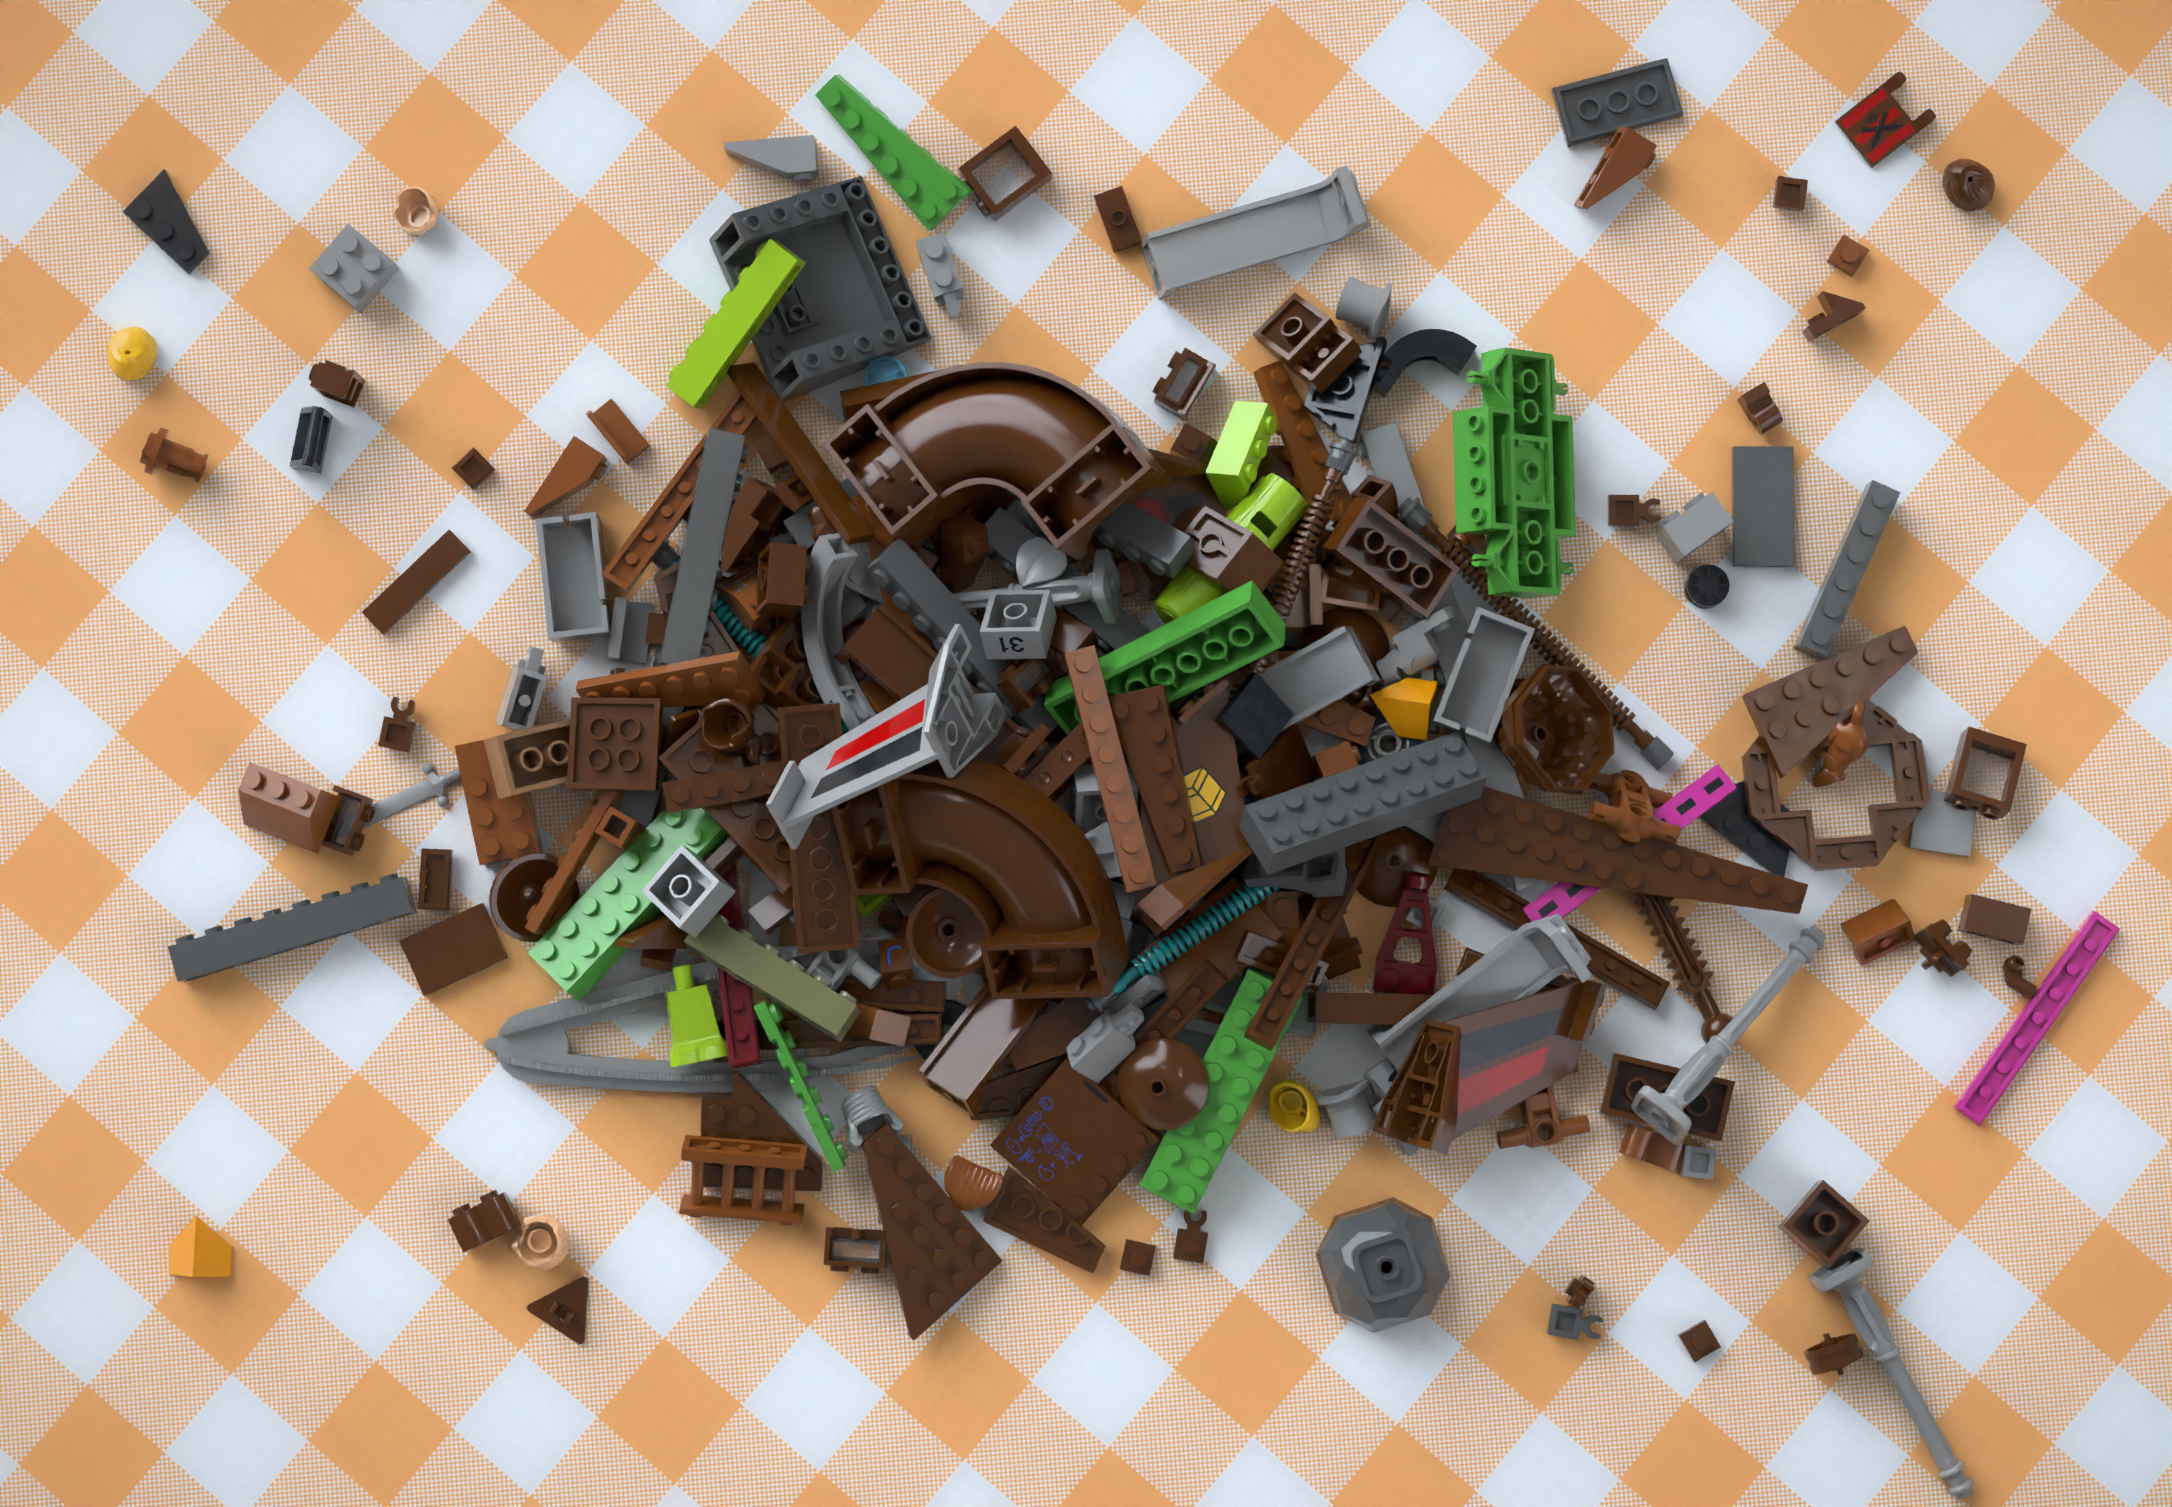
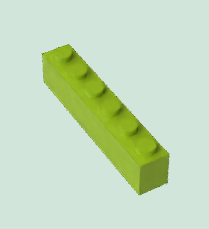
M769 239L768 242L765 241L758 247L755 253L756 259L751 266L745 267L739 274L737 286L733 291L725 294L720 303L722 306L720 310L705 322L703 334L698 340H694L686 350V358L670 372V380L666 386L692 407L704 408L726 377L730 365L736 363L806 264L805 261L779 241Z

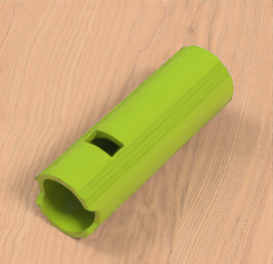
M1270 473L1258 480L1226 518L1253 532L1273 551L1305 514L1308 504L1291 484L1280 476ZM1184 566L1155 599L1153 607L1158 617L1167 624L1223 594L1218 584Z

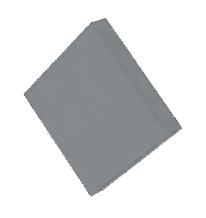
M1928 789L1930 800L1911 822L1908 848L1970 857L1976 811L1972 809L1968 811L1952 807V803L1944 801L1946 792Z

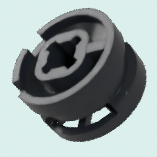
M1711 564L1701 565L1687 576L1684 582L1685 596L1697 608H1713L1728 595L1729 579L1726 573L1718 566Z

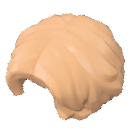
M533 1215L522 1220L520 1234L514 1238L512 1247L528 1267L548 1270L553 1269L554 1266H557L566 1257L569 1241L567 1239V1232L555 1217Z

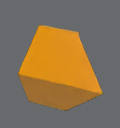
M1407 677L1370 694L1397 737L1428 741L1438 682Z
M195 1216L170 1244L169 1274L188 1277H231L233 1246H230L199 1217Z

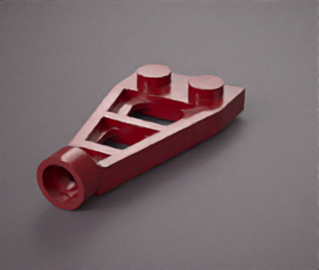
M1406 872L1404 889L1376 957L1373 990L1434 995L1437 962L1428 897L1429 874ZM1411 888H1416V889H1421V890H1420V891H1413ZM1413 907L1421 910L1422 927L1419 930L1402 928L1401 923L1406 908ZM1402 937H1412L1419 940L1422 954L1420 961H1400L1394 958L1395 948Z

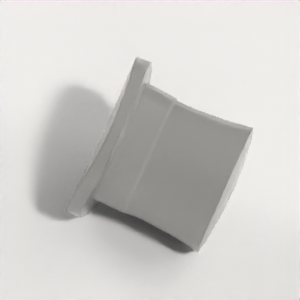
M1350 276L1338 301L1336 319L1361 325L1369 329V337L1376 338L1382 332L1388 318L1392 284L1387 283L1384 289L1368 285Z
M1369 1079L1327 1089L1314 1095L1316 1103L1324 1105L1328 1112L1335 1139L1355 1136L1374 1127L1376 1120L1371 1112L1364 1091L1370 1085Z

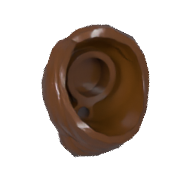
M1958 159L1947 165L1942 178V187L1946 196L1960 209L1965 211L1982 209L1992 200L1995 189L1993 175L1988 168L1977 161Z

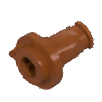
M160 428L158 434L151 432L142 450L140 463L146 465L144 472L152 475L156 467L179 476H189L194 478L196 482H199L206 466L208 454L201 455L189 447L167 440L169 432L167 429Z

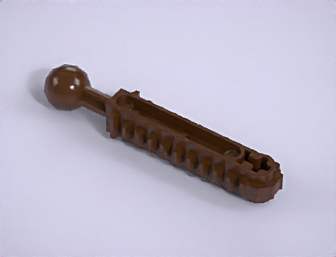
M1636 893L1637 897L1633 901L1634 904L1641 903L1643 905L1639 914H1647L1649 917L1644 922L1645 926L1653 925L1654 927L1650 936L1659 937V941L1655 946L1664 947L1665 949L1660 955L1661 958L1670 959L1666 968L1675 969L1676 973L1672 976V979H1680L1681 984L1676 988L1677 991L1685 990L1688 996L1692 995L1704 1019L1701 1027V1036L1704 1043L1707 1044L1710 1037L1718 1035L1733 1019L1727 1013L1720 1012L1708 988L1711 986L1709 979L1714 973L1713 971H1703L1708 962L1707 960L1698 961L1697 957L1702 952L1701 950L1692 949L1696 940L1687 939L1686 935L1691 930L1681 927L1685 919L1684 917H1676L1675 913L1679 910V907H1671L1670 905L1674 898Z

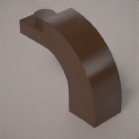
M1368 475L1351 494L1353 500L1355 497L1370 499L1395 519L1398 516L1397 496L1391 482ZM1336 558L1326 567L1329 577L1353 585L1360 577Z

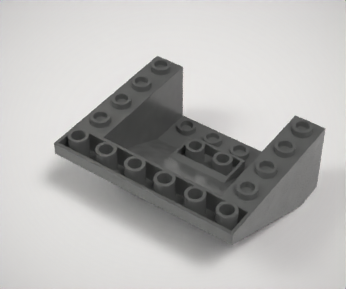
M862 176L733 213L709 239L730 291H733L739 283L738 276L747 266H751L756 259L755 253L758 247L763 242H768L769 239L779 241L806 262L752 339L771 387L782 402L805 395L864 370L871 361L883 356H897L932 339Z

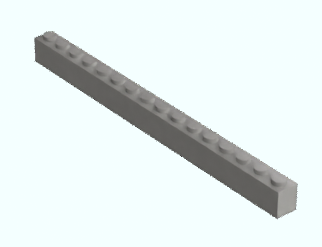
M1396 422L1361 433L1359 437L1360 442H1357L1356 445L1361 460L1367 459L1370 470L1366 471V475H1372L1393 483L1398 507L1408 497L1412 500L1418 497L1421 500L1419 503L1424 507ZM1403 520L1400 521L1404 526H1406L1408 529L1414 532ZM1419 532L1415 533L1437 551H1440L1439 547L1430 538L1426 540ZM1451 584L1430 614L1432 615L1452 605L1458 615L1449 621L1452 626L1435 634L1443 653L1436 661L1438 669L1434 670L1438 686H1444V688L1447 685L1464 639H1470L1466 636L1467 629ZM1415 617L1417 623L1425 619L1421 617ZM1460 728L1458 734L1487 776L1484 786L1524 798L1515 769L1496 746L1494 736L1491 743L1486 745L1463 736L1465 729ZM1503 875L1507 887H1513L1514 892L1546 882L1545 880Z

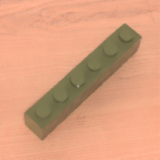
M718 913L696 938L690 934L687 935L684 943L689 950L838 1042L842 1041L860 1014V1010L855 1004L857 1000L843 990L838 994L830 989L831 983L819 975H815L812 978L804 973L806 968L793 959L786 962L779 957L781 953L774 947L766 943L763 947L754 942L755 937L742 928L738 931L728 926L730 922Z

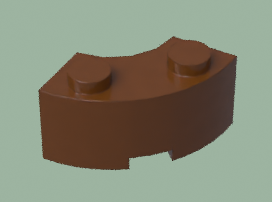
M1312 894L1298 899V906L1304 921L1317 898H1314ZM1343 916L1320 958L1329 963L1325 973L1327 980L1361 968L1358 955L1363 954L1360 943L1357 937L1351 938Z

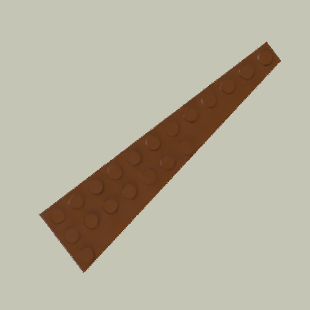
M1485 786L1480 799L1444 811L1428 864L1437 867L1800 914L1808 884L1671 844L1660 839L1650 837L1646 840L1641 839L1638 843L1629 842L1621 838L1612 825L1590 820L1584 816Z

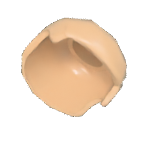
M408 186L398 192L396 195L398 200L397 206L393 210V215L399 228L410 235H422L428 232L436 224L439 216V209L435 198L420 187Z

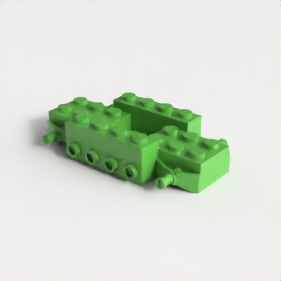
M1506 347L1481 353V371L1470 370L1466 377H1472L1466 379L1468 383L1480 384L1483 407L1453 412L1456 534L1476 536L1486 534V554H1474L1471 560L1480 561H1473L1471 563L1474 567L1486 568L1488 595L1529 599L1556 596L1561 591V574L1571 575L1573 573V569H1566L1573 567V564L1571 562H1562V559H1560L1559 539L1576 537L1572 416L1554 414L1556 409L1555 394L1565 396L1568 389L1563 388H1568L1566 383L1556 382L1552 354Z

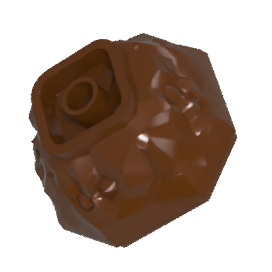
M1541 664L1505 700L1503 713L1493 735L1496 746L1519 775H1522L1524 782L1530 783L1544 792L1582 795L1614 753L1612 711L1582 671L1571 666Z

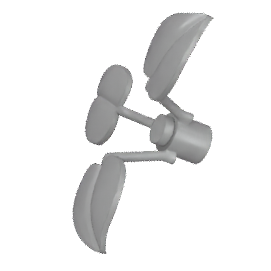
M1092 534L1090 535V537H1089V539H1088V541H1087L1086 549L1088 548V542H1089V541L1091 540V538L1093 537ZM1042 537L1029 539L1022 544L1017 553L1016 572L1018 581L1022 588H1026L1033 584L1054 580L1064 573L1067 562L1075 564L1079 560L1056 549L1053 544L1050 545Z

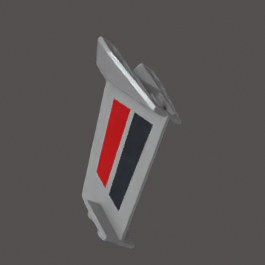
M961 624L953 626L929 670L928 684L806 757L800 762L799 766H797L795 761L788 762L766 806L791 849L798 848L815 815L937 759L947 778H953L997 736L1007 714L996 692L974 694L961 668L972 646Z

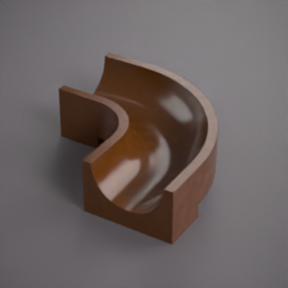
M978 362L957 365L918 378L890 394L875 407L866 404L822 443L889 533L898 539L902 538L905 542L916 547L940 528V523L952 518L970 502L986 495L1001 493L1018 496L1022 500L1021 504L1055 548L1080 561L1089 553L1086 550V544L1090 535L1110 513L1134 496L1154 488L1164 489L1173 481L1136 433L1103 402L1068 380L1052 373L1026 365L1005 362Z
M974 757L953 778H947L937 759L831 808L853 895L910 893L915 884H925L939 887L954 894L972 909L979 919L986 936L980 944L992 999L1108 997L1130 961L1113 887L1091 843L1057 804L1040 790L1003 768Z

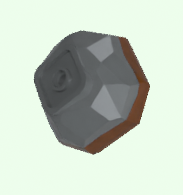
M1394 1197L1335 1215L1316 1252L1334 1313L1372 1333L1431 1315L1451 1276L1432 1217ZM1388 1261L1392 1264V1270L1389 1273L1382 1272L1381 1264Z

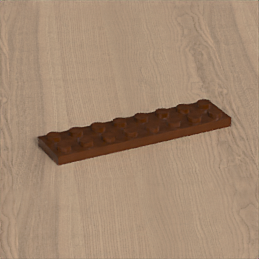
M839 702L777 707L782 773L789 761H795L797 766H799L803 759L842 736ZM830 808L813 817L797 849H791L789 846L798 954L860 948L856 898L852 894Z

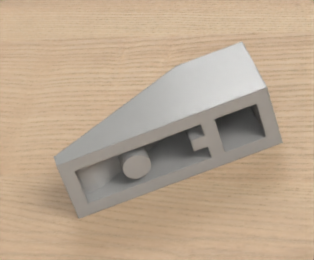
M814 135L724 142V149L727 155L786 179H794L796 183L810 182L812 177H818Z

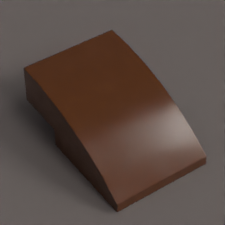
M1295 292L1253 334L1277 359L1281 360L1286 367L1320 394L1363 352L1353 337L1337 327L1330 317Z

